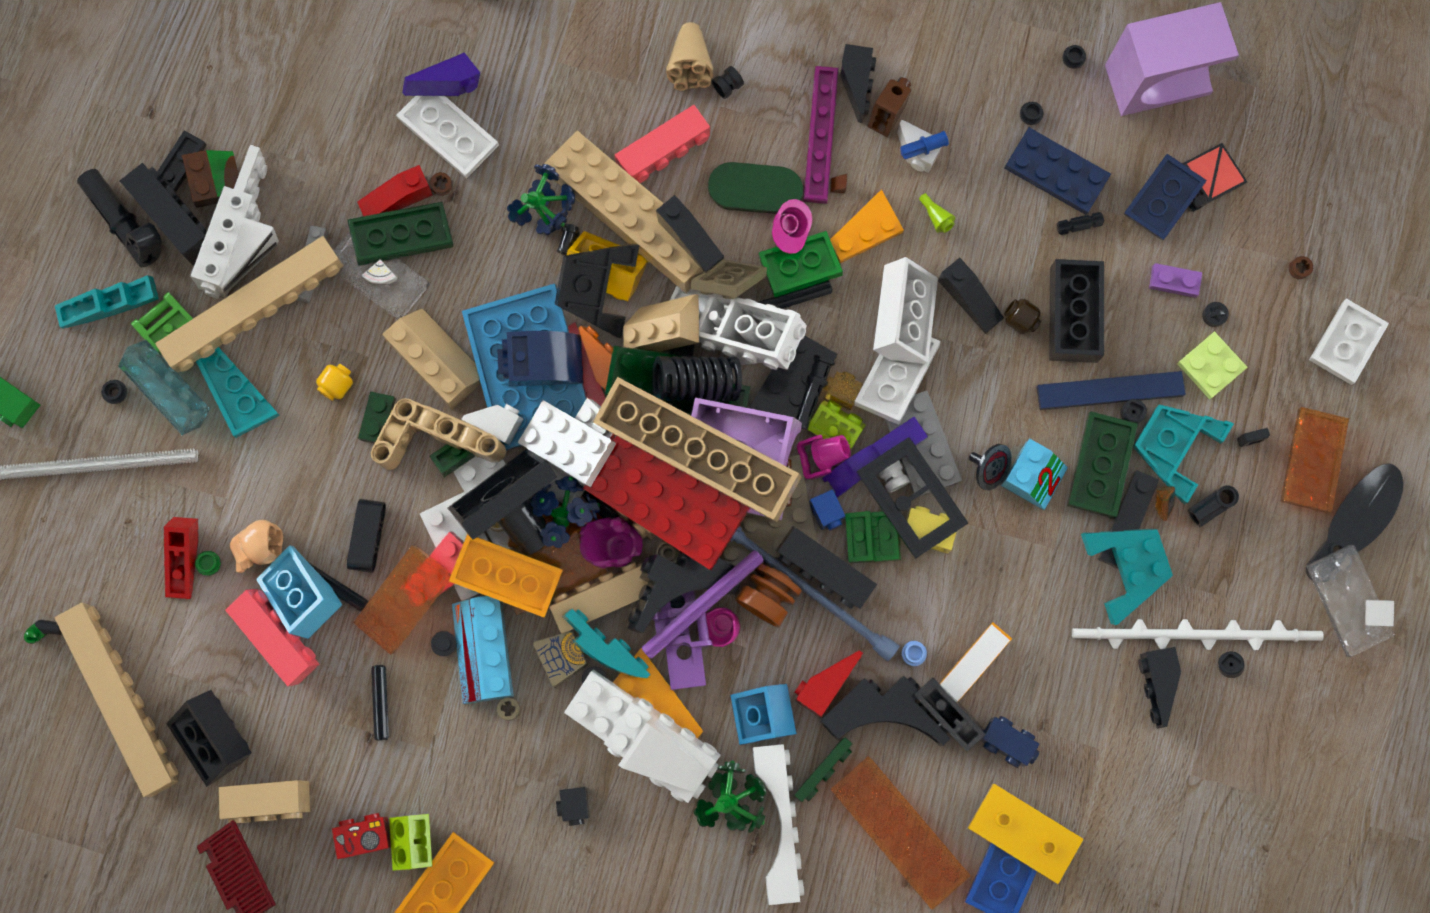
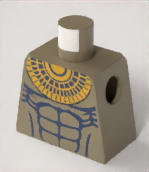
M572 631L533 642L554 688L560 686L588 666L584 657L585 653L573 643L576 637Z

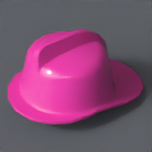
M797 199L786 201L774 217L773 240L780 250L788 254L797 253L803 248L812 225V213L803 201Z

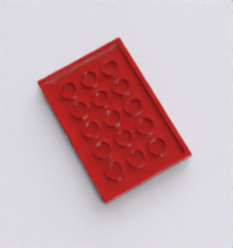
M616 436L613 440L616 445L592 486L589 487L585 484L583 489L701 565L712 570L750 508Z

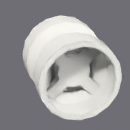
M899 460L878 473L880 478L885 480V488L888 493H892L910 483L908 476L902 472V465Z

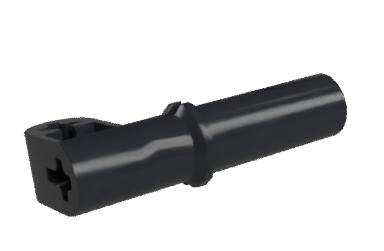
M90 169L81 174L77 179V184L109 225V232L118 237L139 267H147L154 263L160 256L162 244L160 234L155 226L150 222L139 226L136 222V215L127 210L97 169Z

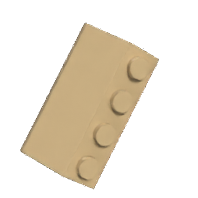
M423 309L401 317L382 334L389 345L452 410L481 384L476 364Z

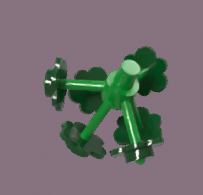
M733 760L724 762V766L718 765V770L726 772L724 774L715 772L711 778L712 781L708 783V788L712 790V795L718 798L717 803L714 806L712 802H706L704 799L697 801V808L694 809V814L697 817L698 824L701 827L708 826L712 828L715 826V821L719 819L718 812L725 813V819L728 820L727 828L731 831L736 829L743 831L746 825L750 823L749 833L753 832L755 828L760 829L761 825L765 823L766 815L762 814L764 807L760 806L756 815H753L749 812L748 805L744 804L741 806L738 800L749 795L751 800L762 802L766 795L763 782L758 777L748 774L746 776L747 782L744 784L746 790L734 795L732 790L737 788L738 783L733 778V774L746 773V770L739 768L740 764L735 763Z

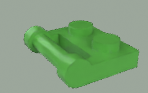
M169 292L163 296L164 299L143 317L139 320L135 319L131 323L159 355H161V352L155 343L193 319ZM170 306L173 307V309L170 312H168L164 317H162L151 328L146 330L145 327L147 325H149L153 320H155Z

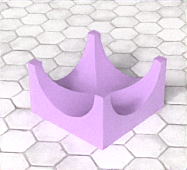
M695 398L691 415L787 466L793 442L797 434L800 433L802 423L794 417ZM751 508L747 512L751 514L764 516Z

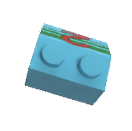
M1029 438L1023 445L1001 486L1045 510L1068 467L1051 450Z

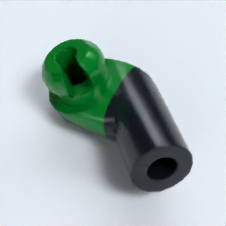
M38 620L26 630L24 640L29 644H33L48 633L61 635L62 632L57 622Z

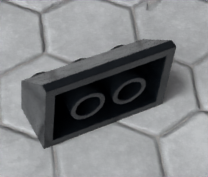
M212 690L187 700L166 723L206 787L242 764L252 753L248 743L241 737L233 720L229 718L220 700L214 695Z

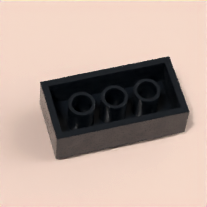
M141 163L119 181L181 254L194 266L208 230L153 166L148 169L144 163Z
M1055 259L1050 267L1049 361L1098 363L1104 356V261Z

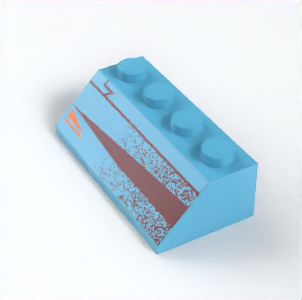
M482 596L452 604L463 704L514 697L503 602L489 596Z

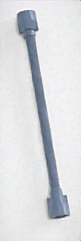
M741 527L737 528L730 540L731 542L735 541L737 544H742L750 552L757 551L762 556L763 562L768 563V565H771L770 567L787 575L802 591L804 590V593L809 594L812 599L817 600L816 602L822 604L829 612H832L837 618L840 617V620L845 621V624L850 625L853 630L855 629L865 639H868L869 643L873 646L872 648L887 662L894 656L899 648L897 643L884 635L880 636L877 633H872L870 629L859 623L857 619L854 620V617L849 616V613L844 612L838 605L836 606L833 601L831 602L829 598L823 596L816 588H813L802 578L800 579V576L795 575L792 570L787 569L788 567L782 565L775 557H772L769 553L767 554V551L762 550L761 547L759 548V545L754 544L751 539L746 538L747 536L741 531Z

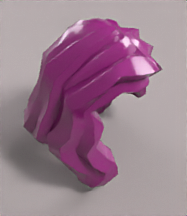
M621 517L594 520L586 523L581 528V543L579 544L581 555L596 567L619 568L627 566L632 561V557L639 556L642 553L643 540L641 535Z

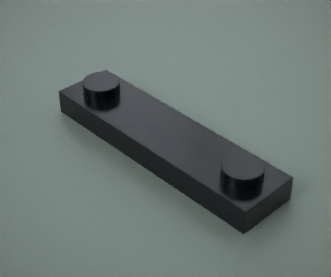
M1138 470L1134 471L1119 507L1118 515L1110 529L1111 532L1139 530L1159 479ZM1112 548L1102 551L1098 560L1118 569Z

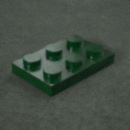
M614 345L605 394L608 395L615 380L619 377L654 396L652 368L655 358L657 356H669L670 358L678 356L681 358L682 356ZM664 397V399L662 400V401H664V402H666V403L673 404V400H672V401H667V400L665 399V397Z

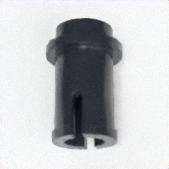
M565 224V227L561 229L563 234L557 252L562 255H567L568 249L576 241V237L580 235L578 232L579 228L572 224Z

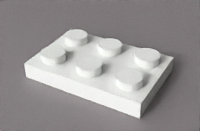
M1346 298L1309 360L1353 385L1389 323Z

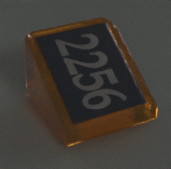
M1173 486L1156 489L1155 509L1163 521L1168 520L1174 508L1175 487Z

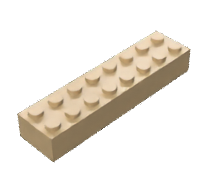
M576 131L544 163L554 167L559 174V180L555 182L561 187L563 184L571 186L577 201L626 243L639 245L638 253L687 294L691 289V280L704 271L658 222L656 210L664 203L579 131Z
M619 377L615 380L593 421L594 424L775 522H778L802 478L798 472Z

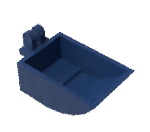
M558 331L507 332V339H502V349H497L498 375H503L504 379H509V386L583 384L581 335Z

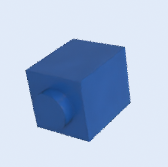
M833 489L810 499V508L821 530L828 528L830 531L842 525L841 521L844 520L845 513Z

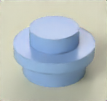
M910 641L904 645L901 654L906 664L919 666L926 660L927 650L922 643Z

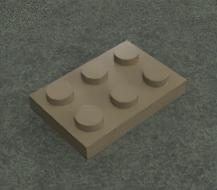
M723 259L707 273L702 272L691 280V289L698 290L704 295L719 294L725 299H736L766 277L767 267Z

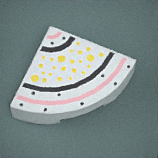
M381 260L362 274V277L372 284H390L397 280V277Z

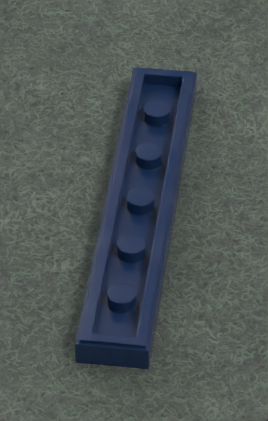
M1182 371L1041 384L1036 387L1040 410L1121 403L1131 399L1142 401L1183 397L1186 395Z

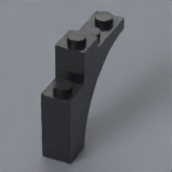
M681 551L677 557L678 565L660 555H650L649 558H645L640 568V571H642L640 578L647 581L648 584L642 587L639 593V604L637 608L631 611L628 617V622H630L628 629L636 633H644L655 614L668 602L690 591L710 589L735 566L719 558L712 570H709ZM738 583L727 594H736L740 586V583Z
M905 676L901 677L883 696L879 693L881 691L880 687L872 679L867 681L864 678L819 721L836 740L857 727L882 722L897 723L914 728L927 735L939 746H944L951 739L947 735L948 731L939 721L935 723L929 716L931 712L921 702L919 704L915 702L917 697L914 694L921 687L912 677L907 679Z

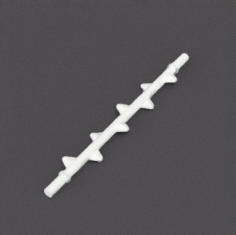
M1137 619L1132 629L1072 628V638L1108 639L1113 649H1118L1123 639H1154L1160 649H1165L1170 639L1201 640L1207 650L1212 649L1216 640H1248L1253 650H1259L1264 640L1322 641L1323 632L1298 631V629L1286 630L1280 620H1275L1271 630H1241L1236 620H1231L1225 630H1193L1187 619H1183L1177 629H1147L1143 620Z

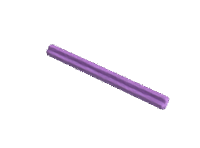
M752 551L642 646L643 652L649 658H653L763 563L762 556L757 551Z

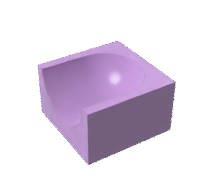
M1219 2L1127 24L1105 67L1120 114L1124 116L1211 95L1213 90L1208 66L1236 60L1239 54L1222 4Z

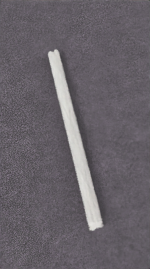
M193 448V451L187 449L186 452L184 449L183 452L181 449V452L178 450V453L176 450L175 453L171 450V452L162 451V454L160 451L159 454L153 452V455L151 452L150 455L148 452L147 455L145 453H140V455L139 453L137 455L128 454V456L125 454V457L119 455V458L117 455L116 458L114 455L112 457L106 456V458L104 456L103 458L97 457V459L94 457V460L91 457V460L88 458V461L86 458L84 460L81 458V460L72 459L71 461L69 459V461L63 460V462L60 460V463L57 460L56 462L50 461V463L47 461V463L38 462L36 464L35 462V464L28 463L27 465L25 463V465L16 464V466L13 464V466L7 465L6 467L1 465L0 480L5 478H26L27 476L60 475L61 473L92 472V470L94 472L95 470L126 469V467L127 469L129 467H150L151 465L160 466V464L161 466L163 464H184L185 462L191 463V461L196 463L199 453L198 450L195 451Z

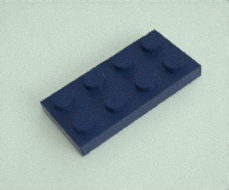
M1028 127L1004 167L1009 172L1085 215L1090 211L1111 173Z

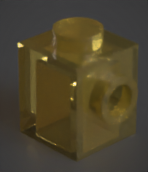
M837 371L834 378L829 376L828 384L823 388L827 391L825 399L832 400L851 411L863 383L855 380L856 377L848 372L840 373Z

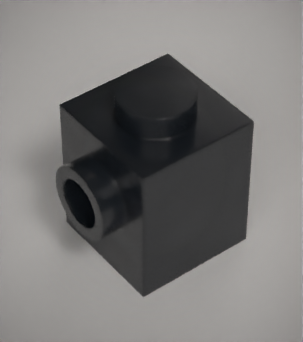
M587 787L559 790L561 801H556L557 816H562L563 821H569V826L585 824L584 819L590 818Z

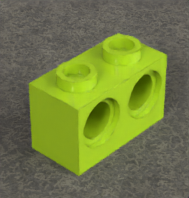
M429 814L389 818L393 871L432 867Z

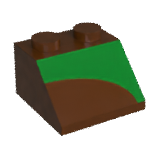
M204 150L182 155L192 200L196 208L218 204L224 186L234 189L239 173L233 151Z

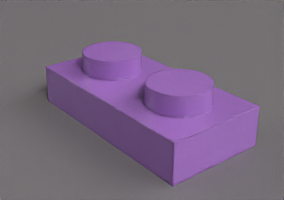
M1155 263L1152 266L1149 289L1197 298L1200 291L1202 272Z

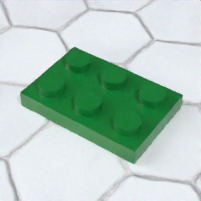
M827 231L808 236L803 248L794 254L785 253L778 247L758 252L762 266L767 267L766 277L774 298L843 276L842 268Z

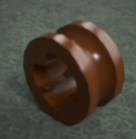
M436 173L430 179V186L435 194L444 196L452 190L451 178L446 173ZM439 179H442L443 182L446 180V181H447V183H445V187H446V188H444V189H440V187L436 188L435 186L438 185V182H437V181H438Z
M1299 256L1289 264V272L1296 279H1304L1313 271L1312 261L1305 256ZM1300 263L1304 264L1302 267H1306V270L1302 273L1298 272L1299 269H1296V266Z

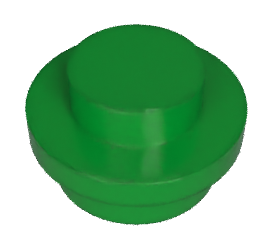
M204 551L197 556L195 567L200 574L211 576L219 571L221 559L213 551Z

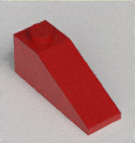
M417 165L395 175L357 201L363 216L403 209L431 197L433 194L420 165Z
M173 517L164 526L165 597L191 599L195 561L199 543L198 519Z
M859 650L811 677L807 683L802 680L794 692L798 695L795 701L819 718L822 717L863 655V652Z

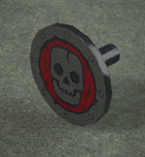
M993 445L983 456L975 452L970 454L969 460L978 465L976 472L978 486L983 490L990 491L1003 482L1008 474L1012 460L1011 450L1006 445Z

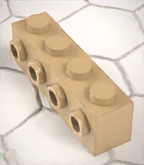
M635 561L630 562L627 566L621 567L622 571L618 573L607 572L599 576V581L591 585L589 582H585L576 586V591L567 595L566 592H562L552 597L553 601L550 602L549 607L561 634L574 629L562 617L569 609L574 611L579 609L589 619L586 622L588 623L639 600V593L642 587L648 584L647 581L640 578L642 571H640L641 562L638 564Z

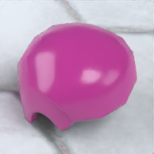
M717 607L706 614L709 640H712V646L724 647L735 641L740 633V622L733 611L728 608Z

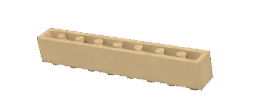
M322 236L155 344L173 370L176 372L187 371L200 358L212 355L220 345L232 342L237 334L254 328L262 318L274 315L282 305L290 304L297 300L298 295L302 292L313 290L324 278L336 275L344 265L324 236Z
M80 603L54 617L143 797H153L178 783L179 781L176 777L178 770L172 761H168L165 755L167 752L166 746L161 739H157L154 733L156 729L155 724L149 716L146 717L142 709L145 707L144 702L138 694L135 695L131 687L133 680L127 672L123 671L120 665L122 663L121 656L116 650L112 649L109 643L111 637L108 631L101 627L98 621L100 615L94 606Z

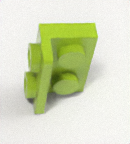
M824 400L810 421L808 430L816 435H822L823 439L843 435L847 439L851 450L866 424L862 422L863 419L854 413L847 414L842 411V407L832 400L828 402Z

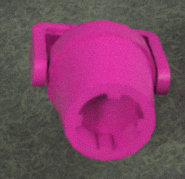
M816 435L797 444L804 477L810 480L832 473L831 468L847 460L851 456L849 443L843 435L823 439L822 435ZM811 444L813 459L818 468L822 470L811 474L808 456L804 446Z

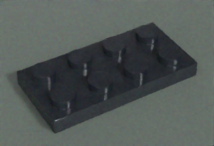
M804 336L799 342L796 356L788 369L779 367L777 370L772 369L749 408L796 418L808 384L806 377L811 373L815 362L814 355L834 361L838 354Z

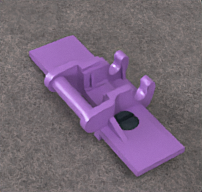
M694 591L674 598L661 608V612L655 614L652 620L655 621L656 634L695 601ZM706 612L697 619L699 641H690L688 627L664 647L666 648L671 690L706 686L701 647L713 645L712 640H709ZM683 645L691 649V656L686 660H682L677 656V649Z

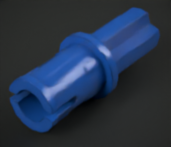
M945 131L926 138L921 136L920 140L901 146L900 153L904 159L921 154L928 155L929 151L948 146V137Z

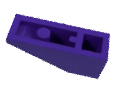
M464 52L406 76L402 93L405 96H459L466 92L470 93L478 87L480 71Z

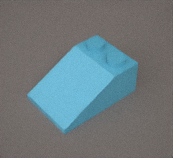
M291 545L256 579L289 634L309 639L342 606L332 587Z

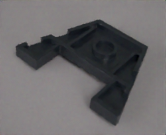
M632 243L563 256L555 305L617 338H622L626 317L603 313L604 300L611 264L635 267L639 245Z

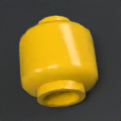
M340 363L337 367L331 364L327 365L316 379L317 391L331 401L342 399L353 385V380L349 376L351 371Z

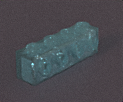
M147 340L128 346L118 367L181 435L200 428L210 410L204 401L169 366L166 360Z

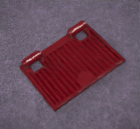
M235 820L226 824L197 846L199 854L206 852L211 863L206 865V868L227 910L234 908L236 913H265L276 905Z

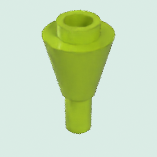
M926 193L921 195L919 200L927 209L936 232L946 233L951 230L955 224L956 217L934 203Z

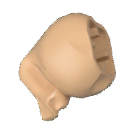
M257 520L231 539L230 549L236 560V572L243 573L247 568H251L254 563L258 565L271 564L282 553L283 532L276 524L267 520Z

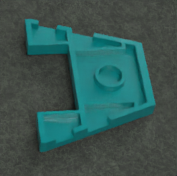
M1158 405L1134 443L1133 448L1172 492L1175 491V496L1185 505L1189 502L1198 484L1176 470L1199 431L1218 443H1223L1234 423Z
M1157 529L1086 532L1081 534L1087 554L1090 556L1112 548L1126 590L1125 595L1104 603L1110 623L1113 625H1117L1173 576Z

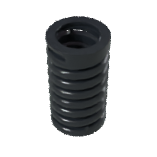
M657 356L654 360L652 389L654 396L660 400H663L665 397L667 401H672L674 398L677 401H682L683 399L692 401L693 398L694 400L695 398L705 400L712 399L713 401H719L720 399L722 401H737L740 396L742 369L737 357H728L726 359L725 357L698 358L691 356L689 358L682 356L679 358L678 356H673L670 358L669 356ZM732 368L735 372V388H733Z

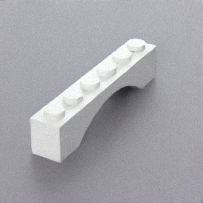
M784 744L753 747L755 774L771 793L780 819L781 838L778 853L772 868L765 877L768 904L800 902V896H804L803 880H798L797 869H801L800 853L795 854L794 843H799L797 827H792L791 817H796L795 802L789 799V791H793L792 775H787L786 765H790L789 749L784 750Z

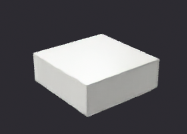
M1366 600L1365 625L1393 626L1394 601Z

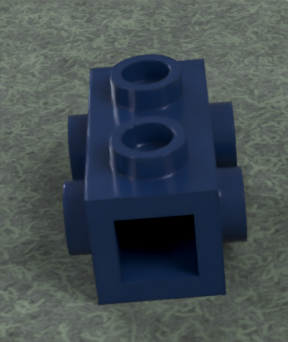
M1003 716L991 718L985 728L986 735L980 740L984 743L982 747L995 755L997 752L1006 756L1005 761L1016 768L1020 765L1022 767L1028 766L1029 763L1032 765L1040 753L1037 750L1040 744L1034 741L1035 736L1024 729L1021 732L1012 727L1013 722Z

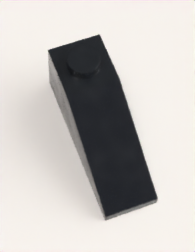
M675 195L656 210L658 222L705 273L724 259V255L693 214Z
M960 257L941 272L938 282L985 334L1004 319L978 277Z
M934 677L914 694L966 751H969L986 735L985 729Z

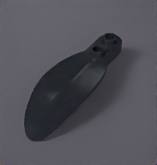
M1389 463L1374 468L1354 486L1342 501L1330 523L1327 540L1306 565V574L1312 581H1328L1348 556L1367 547L1390 523L1398 509L1403 493V477L1401 471L1395 465ZM1335 546H1338L1340 549L1338 555L1333 552ZM1320 565H1322L1325 568V572L1323 574H1320L1318 572V567Z

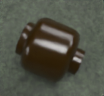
M1014 299L1004 312L1006 324L1019 334H1026L1029 331L1034 332L1041 324L1039 319L1040 309L1027 299Z

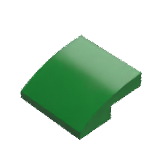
M883 511L845 513L849 563L901 560L899 534Z

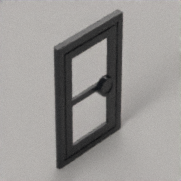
M910 437L856 471L915 559L968 524V521ZM904 456H907L926 486L909 497H898L894 503L876 475ZM930 490L950 520L919 539L900 511L908 510L912 500Z

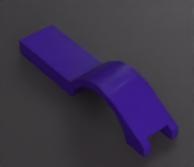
M912 417L875 443L845 460L833 469L832 473L827 474L822 479L825 483L827 481L836 492V497L839 498L861 481L856 471L908 437L916 446L927 439L928 436L916 418Z

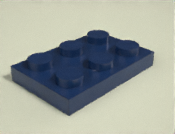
M1166 154L1126 209L1124 215L1163 241L1207 180L1169 154Z

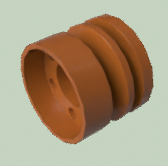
M760 564L755 569L760 576L755 574L749 576V579L756 585V588L744 585L735 601L756 617L779 628L788 614L780 604L783 602L793 605L795 600L787 593L798 597L802 590L792 582L791 578L781 571Z

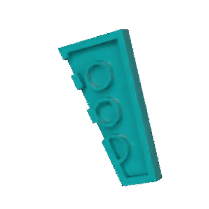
M217 347L215 352L209 357L200 358L196 361L235 438L280 416L220 347Z

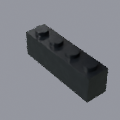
M794 526L791 527L776 549L780 553L778 558L789 566L795 563L801 568L800 574L810 581L813 577L822 582L819 587L830 595L834 591L841 595L842 598L839 601L850 609L854 605L861 609L877 586L871 579Z

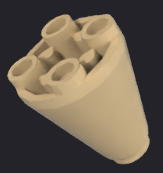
M692 22L682 25L666 67L668 80L679 91H684L687 88H707L711 85V79L713 78V66L699 25Z

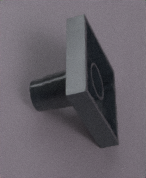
M526 449L447 509L472 540L495 523H498L511 540L528 556L545 546L540 532L546 526L543 516L537 517L533 514L530 497L557 478V476L544 459L531 450Z

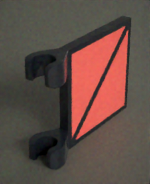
M1223 143L1182 163L1207 180L1200 190L1201 195L1194 198L1189 205L1193 212L1247 183V180Z

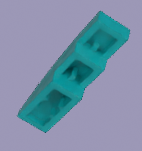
M147 275L128 284L120 282L103 290L95 288L54 306L59 326L64 329L138 308L159 300L154 277Z

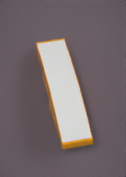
M992 622L947 673L940 684L959 701L1012 638Z

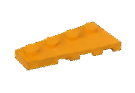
M640 648L634 658L640 657L648 665L647 671L651 675L648 678H638L620 673L613 683L634 698L639 697L640 699L647 700L653 705L654 709L669 715L675 721L674 723L682 728L689 729L698 739L703 730L675 692L671 690L669 684L643 652L642 648Z

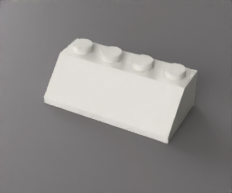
M907 257L884 265L873 350L889 360L926 364L929 360L938 278Z

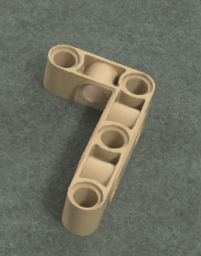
M407 398L401 399L395 404L371 450L373 461L385 470H393L400 464L405 452H407L406 448L414 433L423 431L438 441L459 450L465 449L473 453L477 458L480 457L489 462H500L506 455V447L494 435L432 407L422 405ZM412 409L411 413L405 416L407 411ZM450 427H453L452 432L449 433V434H446L447 430H448ZM496 444L495 449L488 453L489 447ZM389 452L388 457L383 460V456Z

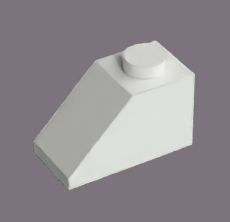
M901 120L897 131L901 146L920 140L921 136L926 138L932 135L904 120ZM942 147L929 151L928 155L921 154L906 159L907 163L911 164L912 168L917 171L929 173Z
M506 404L504 408L495 405L466 414L462 420L510 445L523 418L518 416L519 410Z

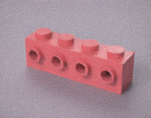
M692 105L616 153L615 163L639 183H642L655 170L661 171L666 168L674 158L685 156L693 146L704 144L709 139L710 126L696 106Z
M258 589L245 590L225 611L287 686L300 684L320 665L315 659V653L309 647L304 646L300 641V636L288 633L263 591Z

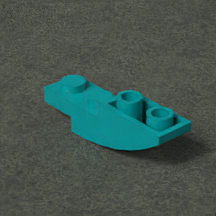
M569 609L562 616L579 634L573 643L593 660L628 676L648 678L651 675L647 671L648 665L640 657L635 659L629 653L631 648L624 640L613 638L606 644L604 642L606 639L605 635L596 627L592 629L586 623L589 619L579 609L576 611Z

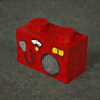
M379 813L364 816L365 821L355 823L354 819L339 821V827L332 828L337 859L391 848L388 818L380 817Z

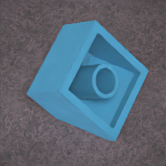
M787 684L765 686L731 695L739 745L796 734Z

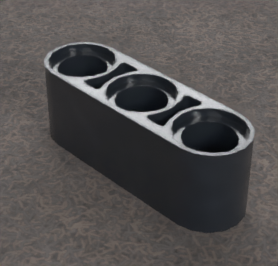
M359 499L348 551L347 569L374 572L386 512L385 502Z

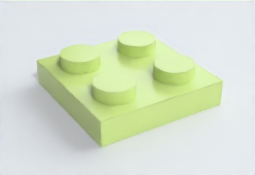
M1215 331L1177 363L1209 400L1248 368Z

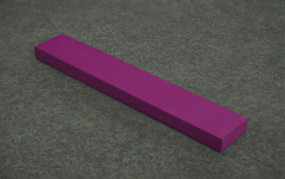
M815 66L803 202L827 204L839 68Z

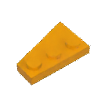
M881 189L830 241L839 263H842L902 234L904 229Z

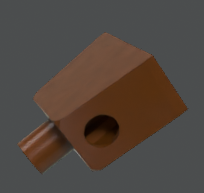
M900 77L898 81L891 79L875 102L867 125L868 128L888 138L905 109L911 94V82L908 79Z

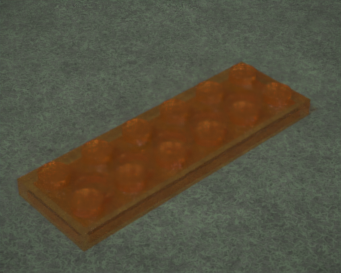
M867 756L830 789L931 910L971 876L870 756Z

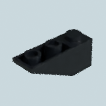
M845 44L840 76L857 121L862 123L863 115H868L870 101L866 100V95L872 91L873 79H869L870 71L874 72L876 57H872L873 48Z
M1176 647L1140 654L1141 659L1138 660L1140 672L1145 675V695L1151 701V721L1153 724H1156L1157 729L1168 726L1181 675Z

